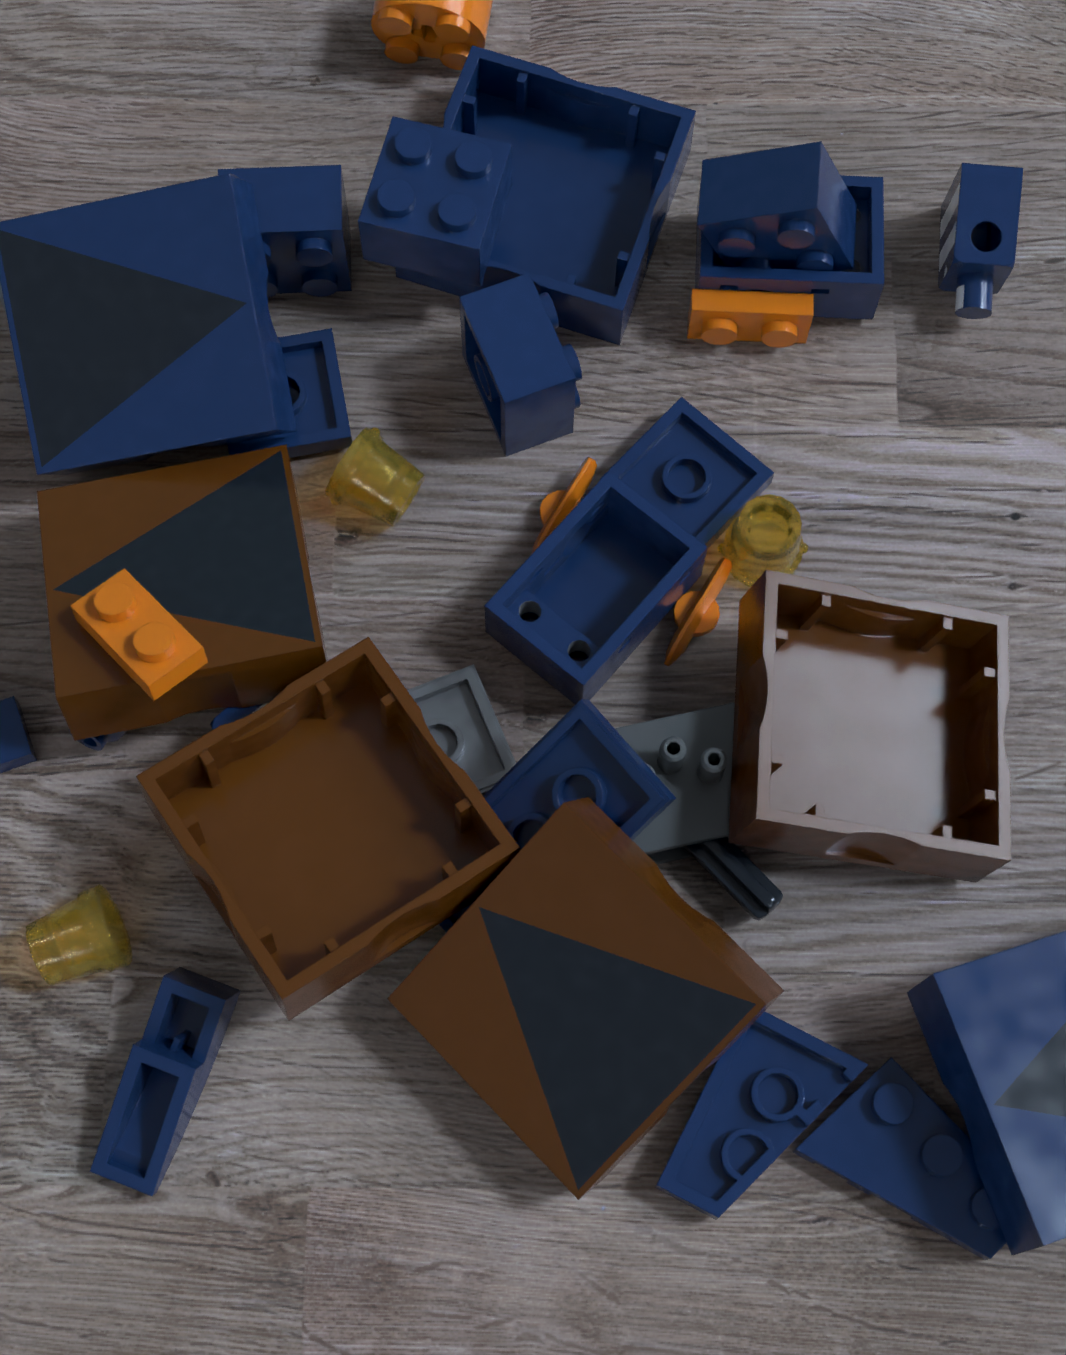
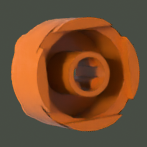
M375 0L371 27L377 38L385 44L384 54L395 62L412 64L418 60V56L440 59L441 63L446 67L462 70L472 45L480 48L485 47L493 0Z

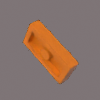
M692 289L687 321V339H702L704 342L713 345H726L734 341H755L776 348L788 347L795 343L806 344L814 316V294Z
M125 568L70 605L76 621L153 701L208 663L204 647Z

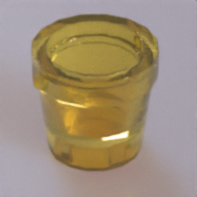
M366 427L359 433L342 457L329 480L325 495L331 498V503L335 506L345 503L394 527L411 505L426 475L386 444L378 428L373 427L369 429Z
M770 494L757 496L747 502L739 516L733 520L726 530L724 543H720L717 547L718 552L731 561L732 568L730 573L732 576L748 587H751L766 569L794 575L800 566L802 555L809 548L806 543H803L801 535L802 522L798 510L783 497Z
M100 884L78 893L77 898L26 926V939L32 959L42 978L51 986L105 970L113 972L130 965L132 962V948L123 919L111 895Z

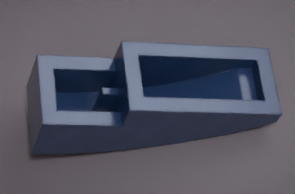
M182 967L163 976L143 1037L132 1046L90 1172L149 1196L157 1193L207 1082L241 990Z

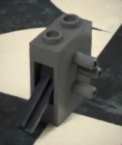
M735 702L615 728L676 797L633 841L656 864L694 857L753 919L759 921L768 916L783 898L782 891L737 847L742 845L728 843Z

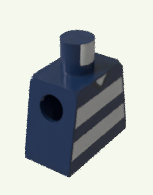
M962 163L941 205L938 287L943 291L956 292L955 314L959 317L983 319L991 316L993 294H997L1013 270L1016 256L1023 168Z

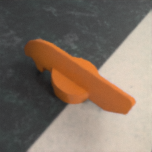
M587 457L566 490L552 492L542 500L540 520L544 527L535 541L532 553L581 501L597 467L594 459Z
M723 557L719 560L701 591H690L683 594L677 600L673 612L674 621L678 629L666 650L664 665H672L686 651L693 637L710 633L717 626L720 611L715 599L731 571L732 563L729 559Z

